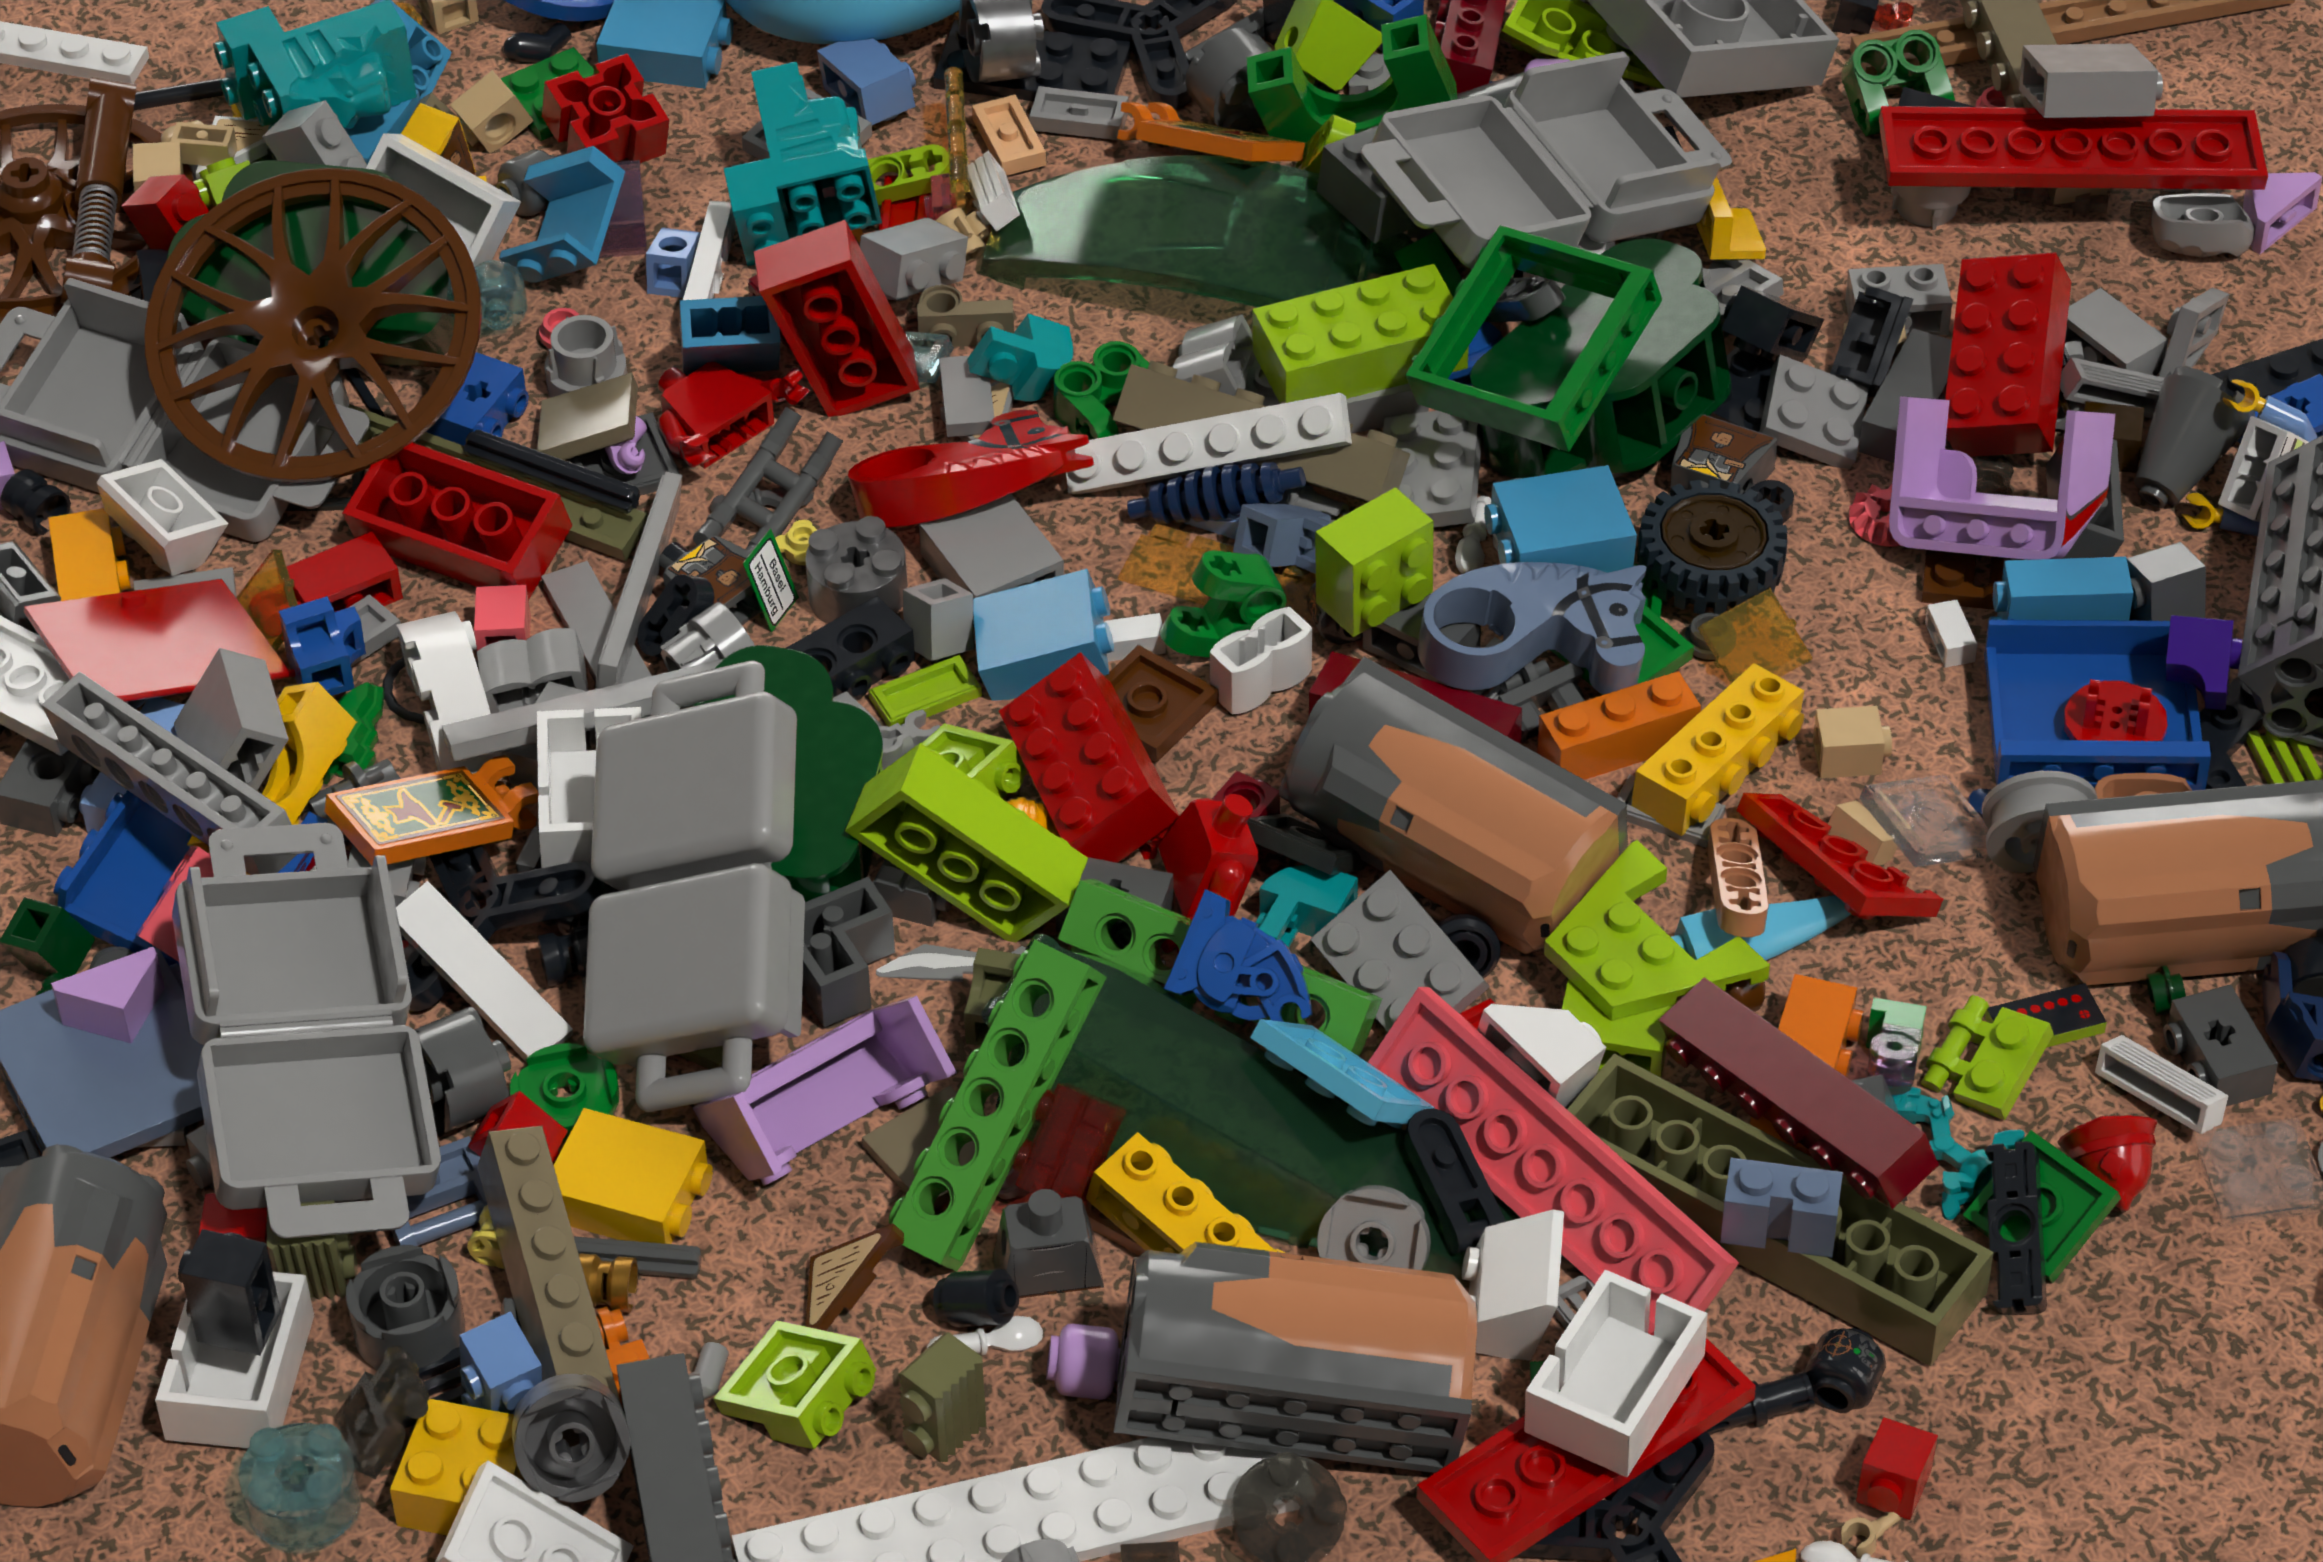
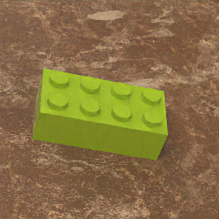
M1430 264L1252 309L1253 353L1280 404L1281 402L1288 403L1341 393L1348 399L1408 384L1405 375L1413 363L1411 359L1414 355L1419 354L1431 335L1433 324L1440 316H1443L1454 297L1435 264ZM1469 346L1453 372L1468 368Z
M922 743L916 745L864 785L845 832L1004 940L1015 943L1070 906L1088 860L1085 855L1070 846L1066 840L1042 827L1029 818L1024 811L1013 807L987 789L982 782L971 778L945 760L941 754L929 749Z

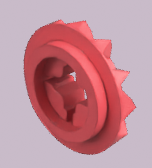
M1892 483L1887 489H1880L1872 484L1867 493H1856L1854 502L1849 508V522L1854 532L1862 539L1875 545L1887 547L1902 546L1893 539L1890 532V513L1880 519L1881 511H1890Z

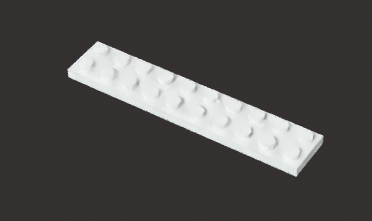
M1148 1437L731 1535L737 1562H1001L1006 1555L1020 1545L1041 1539L1061 1541L1067 1548L1073 1546L1081 1562L1315 1506L1316 1495L1302 1456Z

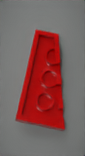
M1743 793L1736 811L1755 827L1757 835L1771 840L1783 850L1785 859L1802 866L1814 876V883L1820 888L1834 893L1845 903L1844 908L1850 914L1867 920L1873 919L1874 916L1937 917L1944 900L1942 897L1931 890L1916 893L1906 886L1910 877L1894 866L1884 869L1879 865L1866 861L1868 850L1854 841L1829 835L1832 826L1782 794Z

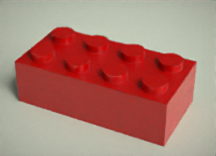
M846 220L754 251L759 292L828 417L846 415L920 389L914 350Z
M2056 252L1962 259L1945 400H1950L1946 437L1954 450L1964 452L1970 457L2053 452L2072 283Z
M413 442L393 457L385 458L372 464L342 512L354 538L373 531L387 553L392 557L475 587L526 585L528 601L539 584L541 576L545 574L573 526L559 494Z
M1081 652L999 710L1060 837L1086 857L1118 863L1176 822L1180 817L1112 683Z

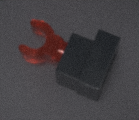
M1841 0L1832 31L1850 34L1852 29L1869 34L1872 22L1878 23L1882 29L1886 30L1908 27L1909 23L1897 19L1910 22L1914 7L1903 2L1887 3L1882 6L1878 4L1879 0Z

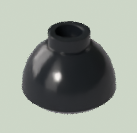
M1455 914L1437 924L1483 978L1487 977L1495 969L1500 958V943L1495 931L1487 922L1471 914Z

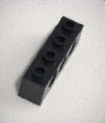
M878 596L786 647L787 649L801 651L812 656L825 667L832 681L833 698L847 691L855 700L860 699L868 692L871 685L889 675L896 677L903 674L909 668L911 662L915 661L913 629Z

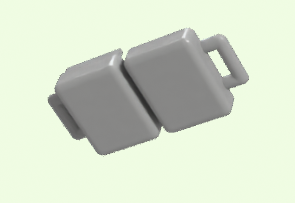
M1623 51L1530 68L1525 72L1519 87L1509 93L1504 106L1491 96L1479 95L1388 112L1382 117L1372 142L1365 144L1361 149L1363 161L1413 223L1423 229L1433 228L1464 266L1471 269L1478 260L1481 248H1486L1500 225L1577 247L1584 233L1594 242L1606 243L1696 224L1702 219L1714 195L1715 189L1712 183L1718 171L1728 168L1732 163V158L1675 92L1668 89H1657L1636 94L1622 79V75L1630 60ZM1664 113L1695 151L1685 152L1654 115Z
M68 278L64 284L68 299L56 317L26 307H16L10 310L0 323V373L25 335L40 340L13 384L8 386L0 383V442L5 441L13 466L30 469L38 474L99 493L97 481L101 475L162 459L229 523L223 533L251 542H260L267 539L290 503L307 509H315L321 506L338 478L316 482L292 483L269 481L248 476L221 465L203 454L185 439L170 421L157 399L149 377L145 357L144 333L148 301ZM181 312L178 317L176 334L191 327L187 325L185 317ZM219 337L212 340L207 345L206 350L203 349L201 341L176 349V359L183 386L186 387L253 353L257 346L229 337ZM337 374L331 382L334 402L355 444L359 445L369 428V417L364 412L348 408L349 397L341 376ZM298 375L277 378L260 395L243 424L236 440L237 443L254 450L277 455L295 399L299 381ZM244 382L193 399L191 402L207 422L225 435L230 415ZM318 398L291 456H316L347 449Z
M757 661L741 662L663 680L653 689L651 716L610 725L604 728L597 738L591 869L597 879L617 889L618 892L597 897L589 909L583 1041L588 1051L616 1065L629 1064L636 1068L635 1100L638 1107L644 1112H654L707 1102L740 1092L744 1093L751 1082L752 1040L773 1036L777 1033H781L788 1038L797 1037L801 1034L805 900L802 894L791 888L790 882L784 876L772 870L771 867L772 862L784 859L793 846L797 715L791 706L772 694L764 692L765 670L763 665ZM735 695L733 698L680 709L682 706ZM723 1045L722 1067L665 1078L666 1056Z
M331 823L216 830L210 835L208 842L214 877L201 878L199 867H189L187 880L180 883L176 890L172 910L190 1033L196 1042L204 1045L200 1053L197 1079L216 1198L222 1206L231 1210L267 1208L271 1230L275 1235L284 1239L399 1229L409 1219L407 1196L422 1195L434 1187L441 1164V1154L420 1038L414 1029L405 1025L412 1001V993L385 855L375 856L372 867L349 868L343 833L340 828ZM314 854L316 871L246 875L244 857ZM373 1199L369 1201L301 1206V1202L335 1200V1202Z

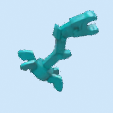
M1885 1080L1897 1106L1898 1114L1912 1124H1916V1122L1928 1123L1932 1135V1140L1929 1143L1936 1159L1945 1160L1959 1170V1172L1943 1171L1942 1177L1944 1188L1942 1192L1943 1216L1946 1220H1953L1960 1214V1205L1971 1202L1992 1179L1991 1163L1994 1161H1989L1984 1149L1971 1153L1956 1143L1951 1137L1949 1123L1955 1113L1948 1095H1945L1939 1101L1921 1095L1920 1088ZM2006 1130L1995 1133L1992 1144L2003 1143L2006 1149H2015V1143L2022 1142L2025 1138V1132L2023 1130Z

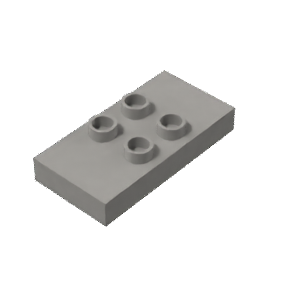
M1587 0L1608 23L1606 27L1608 36L1620 46L1632 50L1665 89L1675 92L1680 98L1822 85L1840 40L1803 0Z

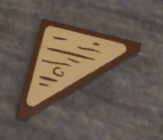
M892 1223L811 1256L805 1327L827 1331L844 1307L851 1311L877 1275L872 1270L887 1250L904 1243V1232Z

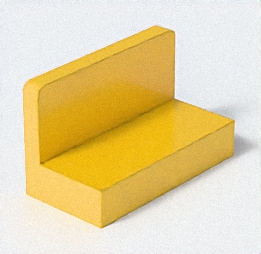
M1716 175L1712 183L1715 189L1714 195L1702 219L1696 223L1710 260L1765 259L1766 247L1750 209L1730 208Z

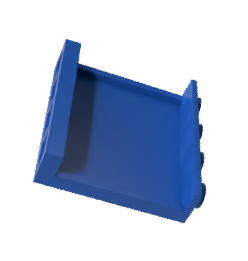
M1988 620L1984 659L1996 786L2011 777L2024 773L2061 771L2085 779L2094 789L2100 779L2112 774L2161 773L2186 778L2192 791L2205 790L2211 752L2209 741H2202L2196 688L2184 682L2166 681V658L2170 621ZM2090 679L2124 681L2141 687L2152 688V694L2158 698L2166 710L2167 733L2163 741L2070 740L2064 729V709L2070 697L2083 686L2089 685Z
M127 790L124 795L118 792L107 808L105 823L99 831L92 829L86 836L80 849V859L73 868L66 866L60 873L53 891L58 896L57 906L63 907L91 935L114 946L127 948L133 953L153 947V945L137 936L136 933L164 893L163 887L190 847L187 843L192 834ZM309 811L301 824L327 823L328 820ZM297 854L278 873L305 871L314 854ZM161 951L169 966L177 963L180 967L178 961Z

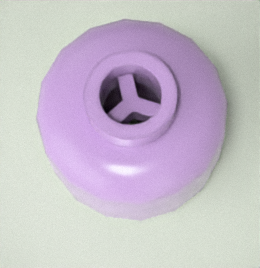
M1073 1323L1065 1325L1060 1332V1336L1051 1335L1046 1380H1054L1056 1390L1064 1396L1099 1400L1108 1398L1113 1391L1114 1383L1117 1382L1121 1349L1118 1348L1117 1333L1109 1327Z

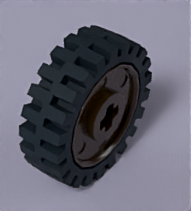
M1709 479L1708 488H1703L1700 480L1689 481L1687 491L1681 484L1672 486L1669 495L1663 491L1656 496L1655 503H1649L1645 510V515L1642 517L1638 536L1637 562H1639V565L1646 566L1645 584L1650 590L1658 588L1657 596L1665 602L1674 596V607L1684 610L1689 603L1694 604L1693 613L1704 614L1706 607H1713L1715 614L1725 615L1727 606H1730L1736 614L1744 612L1747 603L1753 608L1760 605L1763 596L1769 598L1774 593L1775 587L1779 586L1785 565L1788 532L1786 525H1783V517L1780 512H1773V504L1767 498L1758 502L1759 493L1750 488L1744 494H1740L1741 485L1733 482L1729 483L1727 489L1720 488V480Z

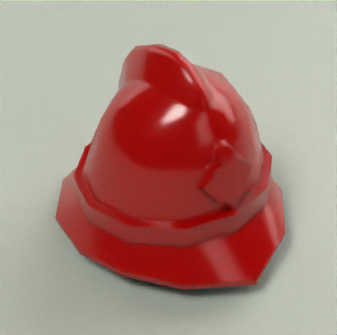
M2132 1115L2100 1116L2070 1130L2061 1136L2057 1143L2067 1153V1156L2117 1190L2121 1199L2115 1207L2121 1212H2126L2130 1209L2133 1199L2146 1187L2151 1175L2152 1149L2156 1145L2153 1134L2157 1125V1119Z

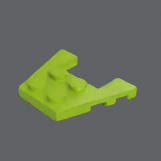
M1638 840L1632 842L1545 940L1544 955L1610 1020L1676 1004V997L1687 994L1704 977L1723 991L1726 990L1727 984L1748 979L1750 985L1767 980L1769 978L1770 964L1741 937L1737 936L1703 957L1694 960L1633 902L1664 884L1667 877V867Z

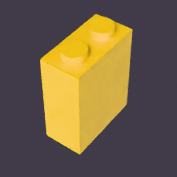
M583 1108L553 1165L571 1227L617 1240L672 1244L675 1236L681 1238L685 1236L692 1217L691 1204L696 1195L704 1196L707 1193L713 1175V1167L707 1163L705 1140Z

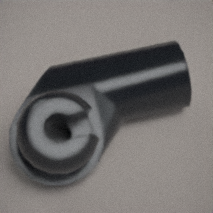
M557 22L543 35L526 32L515 33L506 39L503 49L505 55L510 60L537 63L554 56L571 40L572 35L567 26Z

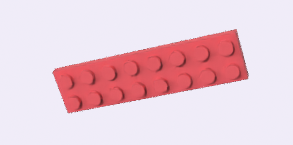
M1430 987L1417 988L1368 1063L1434 1106V1109L1445 1111L1456 1120L1491 1191L1518 1216L1522 1218L1553 1209L1564 1211L1561 1254L1591 1282L1596 1284L1604 1270H1608L1650 1288L1649 1334L1654 1332L1656 1301L1661 1294L1705 1312L1739 1262Z

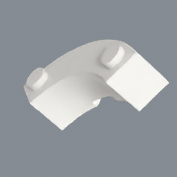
M453 611L397 624L396 627L407 674L412 681L416 695L420 697L421 701L429 700L431 710L424 711L423 714L437 770L442 771L465 766L474 774L489 759L506 755L505 751L456 762L453 761L444 742L442 725L491 714L472 652L477 650L470 620L461 622L458 614Z

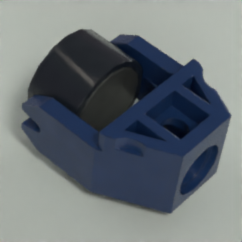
M2317 936L2302 939L2285 949L2284 953L2273 951L2271 954V965L2266 964L2264 968L2262 994L2265 1031L2292 1075L2298 1078L2323 1082V1062L2316 1058L2320 1057L2323 1059V937Z

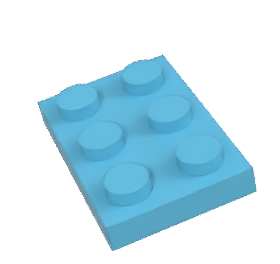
M1260 1019L1250 1037L1267 1049L1264 1056L1269 1061L1286 1070L1293 1071L1296 1068L1308 1076L1305 1084L1309 1088L1328 1098H1334L1335 1095L1349 1104L1346 1109L1347 1113L1367 1125L1375 1126L1380 1121L1400 1129L1403 1124L1409 1123L1415 1113L1423 1109L1435 1108L1312 1025Z

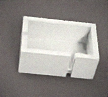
M383 133L366 169L377 170L388 175L394 181L420 194L439 209L454 226L467 247L476 269L478 282H480L521 201L403 134Z
M641 707L594 709L596 744L597 738L604 728L642 718ZM584 709L537 711L538 819L542 868L576 861H585L591 864L596 750L587 751Z
M1604 1270L1556 1343L1555 1356L1549 1354L1526 1389L1524 1432L1628 1477L1705 1355L1708 1313L1661 1294L1656 1301L1654 1336L1650 1335L1647 1332L1649 1331L1651 1289Z
M273 1272L281 1313L260 1356L197 1342L192 1319L187 1316L186 1298L171 1347L173 1359L167 1360L155 1399L165 1440L276 1451L314 1318L306 1275Z

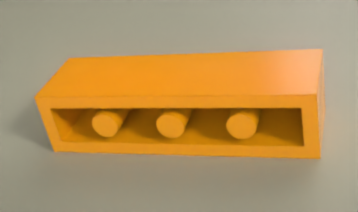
M104 508L48 517L58 594L61 597V601L122 593L124 590L131 589L127 561L117 560V556L126 555L121 526H111L109 514L105 512Z

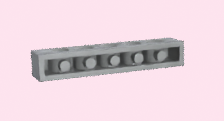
M80 671L42 704L61 745L208 846L210 835L219 829L292 825L283 808ZM297 854L244 857L246 872L251 875L278 873Z

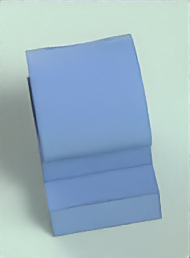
M671 228L660 229L646 252L647 294L684 298L701 232Z

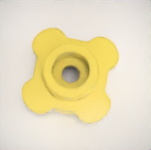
M798 520L793 523V526L785 535H778L775 538L780 552H784L785 557L794 564L806 565L805 558L809 546L808 540L810 535L817 531L812 522L809 520Z

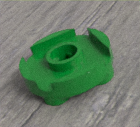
M555 1044L535 1051L526 1058L527 1066L520 1071L518 1077L515 1071L511 1079L510 1095L521 1091L568 1130L563 1141L568 1139L583 1108L614 1116V1112L619 1104L618 1078L613 1064L603 1058L599 1059L595 1055L588 1054L587 1048L579 1044ZM563 1086H569L571 1092H576L569 1097H556L559 1092L558 1088Z

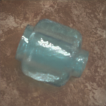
M497 260L485 261L475 266L481 291V328L485 330H503L518 324L524 318L528 308L522 274L515 266Z

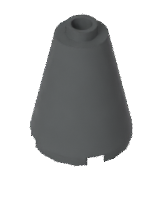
M2176 367L2173 374L2169 371L2162 383L2134 479V484L2139 489L2138 495L2143 501L2157 508H2164L2166 503L2171 506L2177 505L2244 435L2251 416H2255V411L2240 412L2229 408L2224 404L2223 398L2240 403L2244 399V395L2236 391L2232 398L2219 389L2223 380L2198 369Z

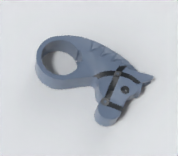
M1515 562L1482 567L1461 574L1435 590L1425 603L1417 645L1420 662L1429 674L1446 685L1464 690H1483L1503 683L1544 651L1552 649L1558 651L1574 665L1586 668L1589 672L1591 685L1603 695L1638 684L1645 653V645L1635 625L1641 623L1646 597L1641 592L1643 587L1641 581L1645 576L1646 566L1637 565L1607 573L1573 564ZM1460 622L1474 623L1481 626L1487 624L1490 625L1488 629L1492 630L1499 637L1503 635V642L1485 648L1467 647L1451 641L1439 629L1446 625Z

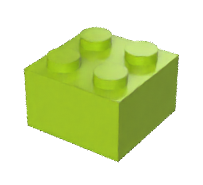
M1395 487L1315 531L1316 603L1352 637H1355L1371 627L1380 625L1388 617L1411 604L1422 601L1427 595L1433 593L1434 521Z

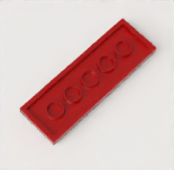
M1706 1338L1704 1357L1628 1477L1524 1432V1415L1417 1484V1499L1477 1562H1508L1755 1399L1756 1385Z

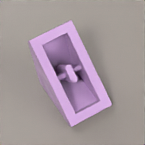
M2315 172L2268 173L2265 190H2245L2243 208L2254 224V235L2251 243L2253 251L2258 254L2263 253L2317 208L2322 176Z
M154 946L51 983L59 1017L63 1025L131 1044L165 989Z

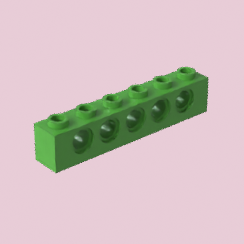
M1096 879L1080 880L1058 940L1072 945L1070 954L1094 964H1100L1103 958L1120 965L1117 973L1127 979L1147 984L1149 978L1166 984L1172 968L1167 967L1161 961L1160 947L1166 939H1170L1176 943L1180 951L1192 919ZM1119 919L1124 920L1130 926L1132 932L1131 941L1125 948L1119 947L1112 938L1113 925ZM1303 966V975L1308 987L1310 1000L1313 999L1321 1003L1326 1013L1324 1024L1318 1030L1357 1056H1360L1383 998ZM1168 990L1165 992L1167 995L1189 1004H1195L1198 998L1195 993L1183 996ZM1242 996L1240 1001L1247 1006L1260 1005L1256 997ZM1289 1003L1283 1007L1281 1016L1285 1022L1309 1025L1306 1020L1302 1019L1301 1010L1297 1004ZM1214 1010L1215 1015L1225 1020L1241 1025L1245 1022V1019L1236 1017L1233 1014Z
M1035 939L1030 949L1020 955L1013 970L1014 981L1005 999L997 1002L991 1011L988 1020L989 1031L981 1047L975 1049L968 1057L963 1070L964 1080L955 1098L953 1097L948 1100L940 1113L938 1120L940 1128L931 1146L925 1148L916 1160L913 1171L915 1178L906 1196L898 1199L890 1212L889 1224L893 1223L904 1232L903 1246L956 1272L963 1265L1107 978L1105 975L1091 966ZM1049 993L1050 1005L1044 1014L1034 1017L1033 1007L1036 1000L1040 996ZM1024 1042L1025 1054L1023 1059L1018 1064L1010 1066L1008 1061L1010 1051L1017 1044ZM999 1092V1107L991 1115L985 1116L984 1104L986 1099L991 1094ZM974 1141L975 1154L970 1162L961 1166L959 1154L962 1147L966 1143ZM949 1190L951 1198L948 1208L943 1213L936 1215L934 1204L937 1197L942 1192Z

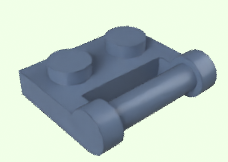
M470 1136L439 1147L441 1164L436 1183L425 1194L407 1196L409 1218L476 1194L479 1200L411 1226L407 1221L403 1227L390 1230L397 1246H420L479 1224L480 1214L487 1205L477 1169L480 1156L468 1147L471 1142Z

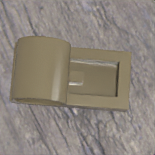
M935 285L922 292L919 304H917L919 348L948 350L952 347L977 346L990 326L1014 333L1013 300L963 302L962 295L956 288L948 285Z

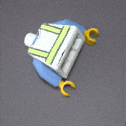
M2236 379L2231 382L2244 388L2245 397L2240 403L2223 398L2224 404L2240 412L2254 410L2258 412V416L2250 417L2218 502L2223 508H2215L2202 494L2190 493L2186 496V499L2194 505L2203 506V509L2196 516L2181 515L2196 529H2204L2214 522L2219 523V529L2258 537L2268 462L2316 439L2317 434L2305 413L2269 395L2264 399L2259 396V391L2253 384Z

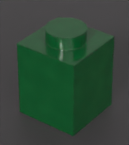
M26 897L23 898L0 938V944L28 970L45 977L57 972L63 975L68 973L76 974L95 941V938L63 907Z

